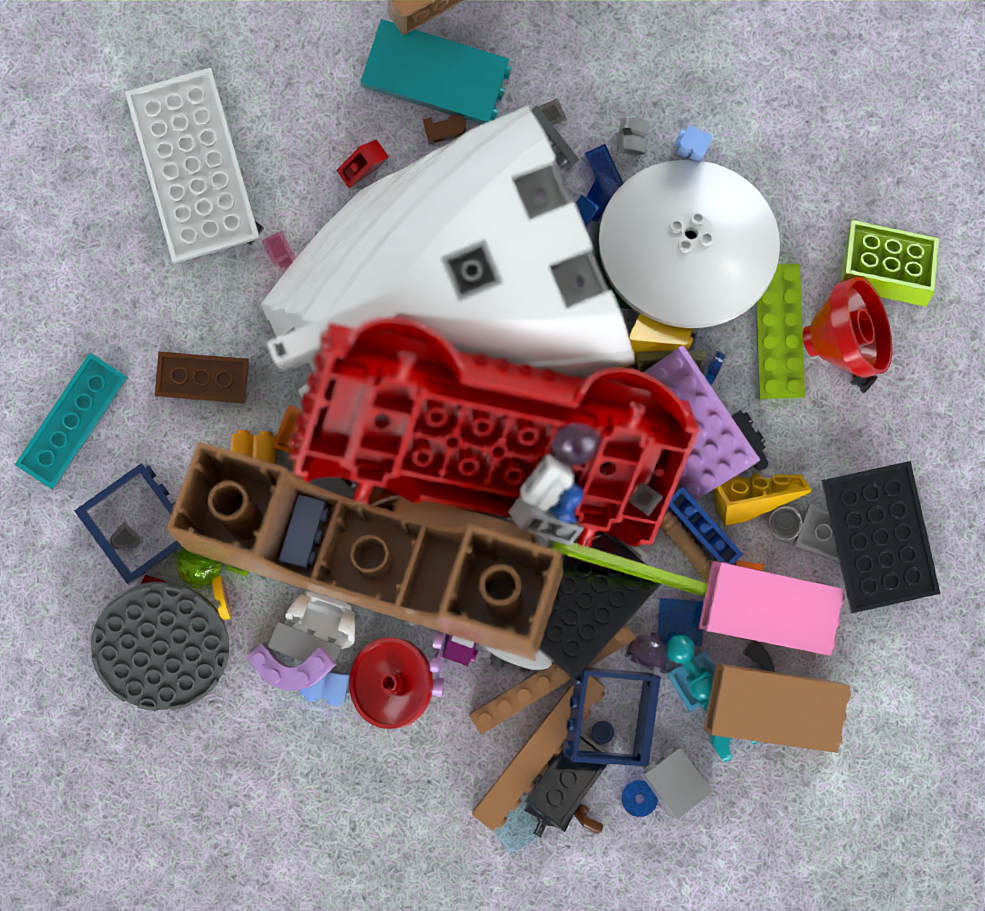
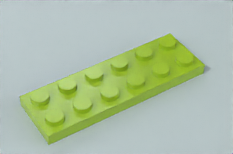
M777 264L770 285L756 302L759 399L805 398L800 264Z

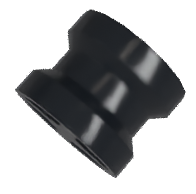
M854 375L850 383L857 385L864 394L873 385L878 376L862 378Z

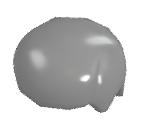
M780 506L772 511L768 520V526L775 538L781 541H790L801 532L803 521L797 509L791 506Z

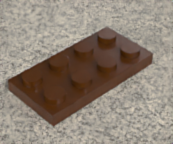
M158 351L155 396L245 404L249 359Z

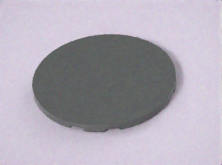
M145 583L123 591L113 598L102 610L95 623L91 638L92 662L101 682L113 695L123 702L126 701L138 706L140 709L150 711L176 710L199 701L218 684L228 663L229 635L226 624L220 617L216 607L197 591L176 583Z

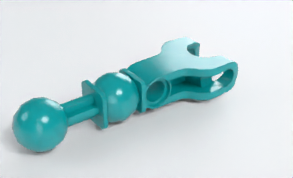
M685 635L674 636L667 644L666 652L668 657L672 661L683 665L689 675L685 680L690 685L691 695L699 701L707 714L713 675L709 674L705 667L700 669L694 659L695 645L691 638ZM710 734L709 741L723 762L726 763L731 760L732 754L729 749V743L732 738ZM750 741L754 745L758 743L757 741Z

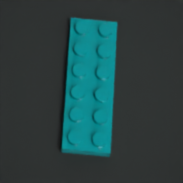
M89 352L14 465L54 490L129 377Z

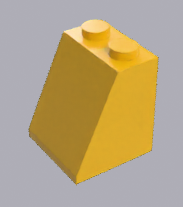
M639 314L628 336L634 355V365H636L637 352L675 351L682 345L688 350L694 339L690 337L693 328L665 325Z

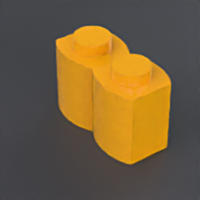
M237 430V434H231L230 451L276 464L277 448L272 447L276 436H273V432L259 431V435H250L249 430Z

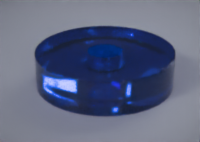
M718 350L704 376L710 386L713 384L726 354Z
M644 780L631 781L624 787L621 794L624 809L635 817H644L651 814L658 803L657 796ZM637 795H643L644 799L642 802H636L635 798Z

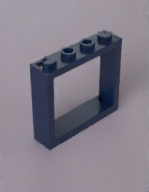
M142 463L74 510L128 585L183 547L176 540L135 571L131 572L87 512L141 474L171 515L176 502L171 503L166 497L170 494L162 483L158 486L153 479L157 475L149 465L145 467Z
M587 667L575 681L572 679L574 690L569 700L571 712L570 718L566 722V729L568 731L567 741L563 745L565 757L572 762L647 767L650 760L661 677L649 672ZM588 676L643 681L633 754L578 750Z

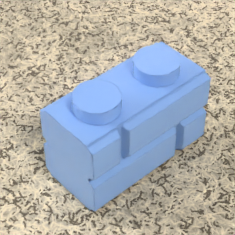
M691 125L687 127L686 131L681 129L674 144L678 148L676 151L677 155L683 158L689 157V160L699 163L709 147L712 135L704 131L700 132V129Z

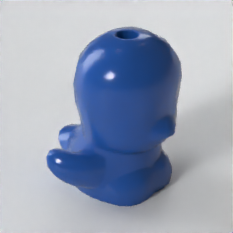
M572 483L568 489H564L560 493L558 502L555 506H551L549 511L562 522H575L577 519L574 516V509L581 503L584 497L582 487L577 483Z

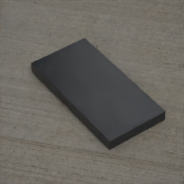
M581 731L579 751L607 752ZM562 749L524 802L561 830L608 764L572 762L565 757Z

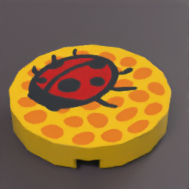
M222 575L216 576L212 580L214 597L219 604L217 608L219 615L223 620L232 619L231 605Z

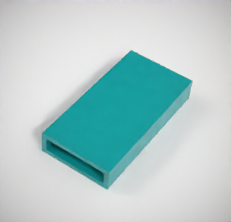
M381 19L361 79V86L449 115L458 114L465 120L483 125L496 119L499 109L495 108L497 100L502 101L505 92L502 84L504 79H509L512 67L509 66L508 58L416 29L402 36L395 23Z

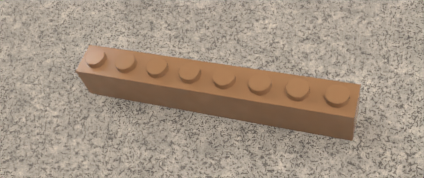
M627 623L588 667L593 666L636 639ZM552 662L548 669L536 671L470 712L469 716L482 735L566 683L571 678Z
M588 676L583 722L592 712L589 709L594 702L598 704L606 694L603 691L606 687L592 676ZM573 683L473 809L472 815L490 830L494 831L496 827L502 828L508 819L506 815L510 809L515 811L522 800L519 798L524 791L530 792L536 784L533 781L538 774L543 775L550 766L547 763L552 756L557 757L562 751L563 746L561 744L568 734L566 722L570 718L569 700L573 695Z

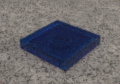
M660 598L656 643L668 644L672 637L685 635L691 638L695 646L702 647L703 629H699L704 601Z

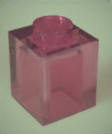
M282 231L262 240L275 267L280 266V268H284L292 264V259L295 258V255Z

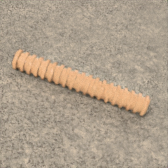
M668 505L661 522V529L666 530L665 534L671 536L670 540L675 541V546H679L678 550L684 553L683 556L688 558L687 562H691L693 564L691 567L696 568V573H700V578L705 579V583H708L713 560H709V555L703 553L705 550L699 548L700 544L695 543L696 539L690 536L691 533L686 531V526L683 527L681 525L683 522L677 520L678 516L673 515L674 511L669 510Z

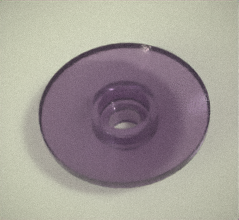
M574 423L563 427L556 433L552 442L554 455L559 461L567 465L587 463L595 457L600 446L597 432L589 425Z

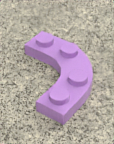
M266 642L261 643L247 657L264 680L274 687L288 691L301 690L313 686L337 664L323 646L319 647L305 662L297 667L285 665L268 647Z

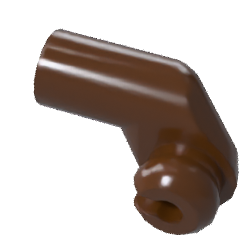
M579 804L574 816L582 827L599 834L603 829V824L589 818L586 815L589 812V808Z

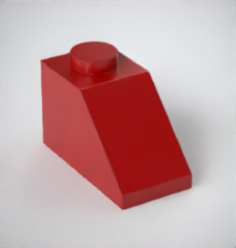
M376 139L359 146L336 171L347 187L351 188L377 170L389 156Z

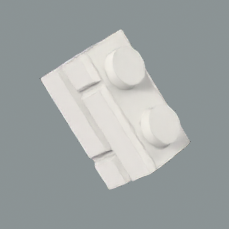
M547 455L520 489L523 500L543 512H546L550 506H555L559 500L560 493L564 489H568L573 482L571 467L552 455Z

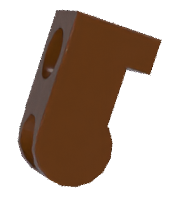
M458 114L450 116L448 120L433 123L432 117L423 119L429 145L458 138L466 131V121Z

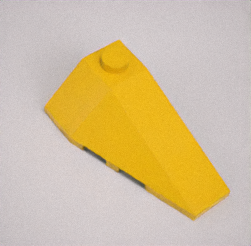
M752 473V478L739 477L738 474L713 489L712 493L716 512L724 526L749 521L811 493V488L802 475L774 474L772 478H763L758 473Z

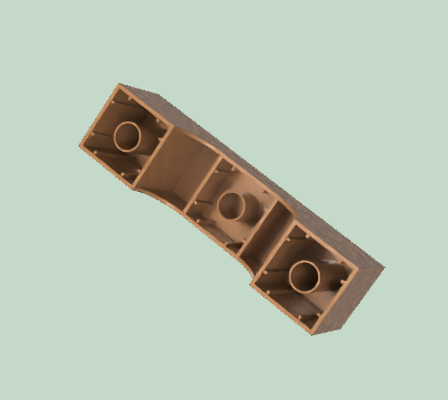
M199 441L166 531L189 553L532 661L536 660L563 576L561 552L470 524L466 528L434 525L367 503H359L354 499L304 482V480L291 473L287 468ZM298 495L325 501L328 506L327 509H330L327 522H323L321 527L323 531L321 543L316 544L314 552L317 553L314 566L310 565L309 571L284 565L279 560Z

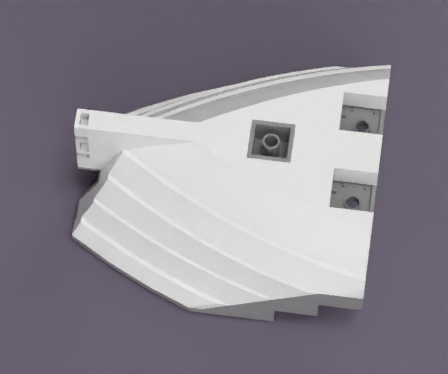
M529 106L471 129L456 140L432 151L411 165L360 190L319 231L292 262L261 303L275 338L267 342L275 364L287 373L307 364L310 372L313 373L315 366H313L316 351L320 352L322 346L319 345L321 332L326 331L328 323L357 328L367 321L386 317L408 319L426 326L447 340L456 351L474 355L480 353L488 358L497 360L503 358L511 363H525L538 369L548 368L556 373L584 379L600 370L627 368L634 364V355L619 308L612 292H608L591 252L592 244L574 202L571 203L555 167V157ZM538 189L547 191L548 198L545 201H538L535 198L534 194ZM574 276H581L584 279L585 284L582 288H574L572 286L571 279ZM308 378L295 387L300 400L303 393L308 392ZM380 414L376 418L382 420L388 415Z

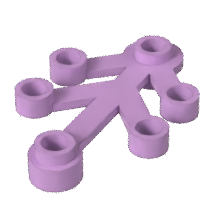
M443 632L438 633L434 637L433 648L438 649V654L435 655V658L432 657L430 671L436 672L435 679H433L432 693L434 696L441 697L445 678H439L446 642V633Z

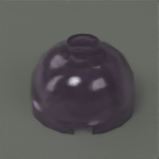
M651 632L650 636H636V639L630 642L624 656H631L630 660L652 671L654 667L661 668L659 673L666 674L671 659L667 652V644L663 642V637Z

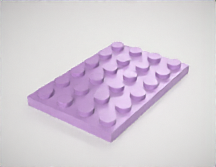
M683 345L643 372L667 386L680 400L688 401L698 423L700 431L678 481L694 500L699 499L760 461Z

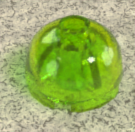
M185 549L178 553L177 572L179 577L189 584L190 587L202 589L204 586L212 584L213 578L220 576L223 563L189 553Z

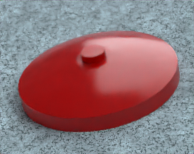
M395 637L377 639L366 645L355 658L349 678L350 696L357 712L371 725L383 729L406 727L415 722L424 713L430 702L433 692V674L430 671V663L421 649L406 639Z

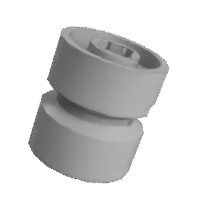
M639 118L620 119L619 133L622 136L618 138L617 151L622 154L644 155L647 140L644 137L648 135L649 122Z

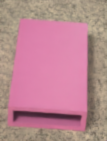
M712 561L699 629L831 656L836 643V629L840 624L839 614L844 603V589Z

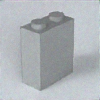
M671 746L661 754L663 757L660 760L649 762V765L644 767L645 771L640 775L673 819H679L713 791L682 748H673Z

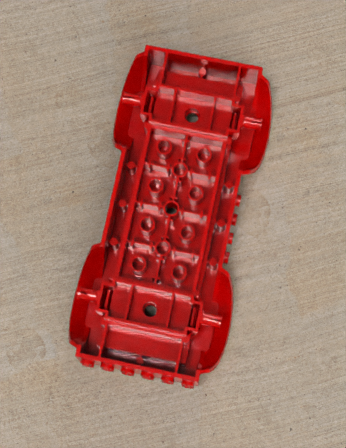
M386 317L367 321L357 328L328 323L326 331L321 332L319 345L322 346L320 352L316 351L313 366H315L313 373H309L307 380L309 389L307 393H303L301 399V407L303 409L301 413H297L295 419V427L297 429L295 433H291L289 447H291L290 459L293 460L294 475L303 476L304 482L308 483L313 479L324 477L357 481L359 483L353 499L359 503L361 498H363L362 503H368L372 487L378 486L392 491L414 504L426 500L511 517L509 511L522 495L520 490L545 457L550 454L571 467L573 473L572 483H577L584 491L581 503L574 509V516L577 519L575 522L584 528L577 539V543L583 547L586 543V547H590L596 531H601L622 540L632 547H637L642 544L652 545L700 429L688 401L680 400L667 386L645 373L626 368H608L595 372L586 379L556 373L548 368L538 369L525 363H511L503 358L497 360L488 358L480 353L474 355L456 351L447 340L426 326L408 319ZM380 414L388 415L382 420L376 418ZM606 461H611V463L607 466L601 465ZM642 482L663 497L649 516L629 502V499Z

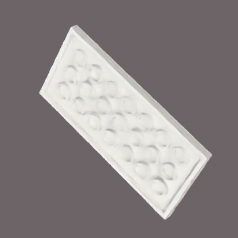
M212 68L125 92L172 262H181L260 239Z

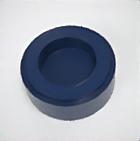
M598 721L593 725L591 734L597 743L606 744L613 739L614 729L609 722Z

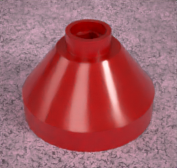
M855 277L837 283L813 317L811 325L805 326L802 336L806 351L812 357L820 356L823 360L862 378L885 373L892 361L893 344L887 313L877 291L863 277Z

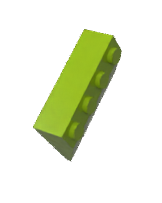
M851 220L841 267L840 282L855 277H863L872 284L879 297L927 307L935 292L939 238Z

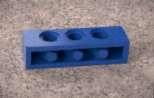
M682 486L673 493L669 507L720 563L732 565L743 556V553Z

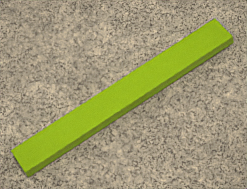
M550 540L548 544V549L561 552V554L705 597L708 583L590 547H583L577 543L567 545Z

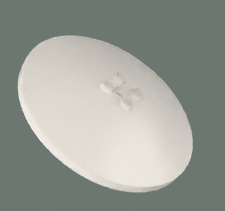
M675 160L656 164L628 179L612 196L605 209L598 241L603 270L616 293L640 314L659 323L682 328L714 326L732 320L746 312L762 297L770 285L777 268L780 253V238L775 217L759 191L746 179L725 167L704 161L698 163L693 160ZM693 231L697 234V238L688 239L685 233Z

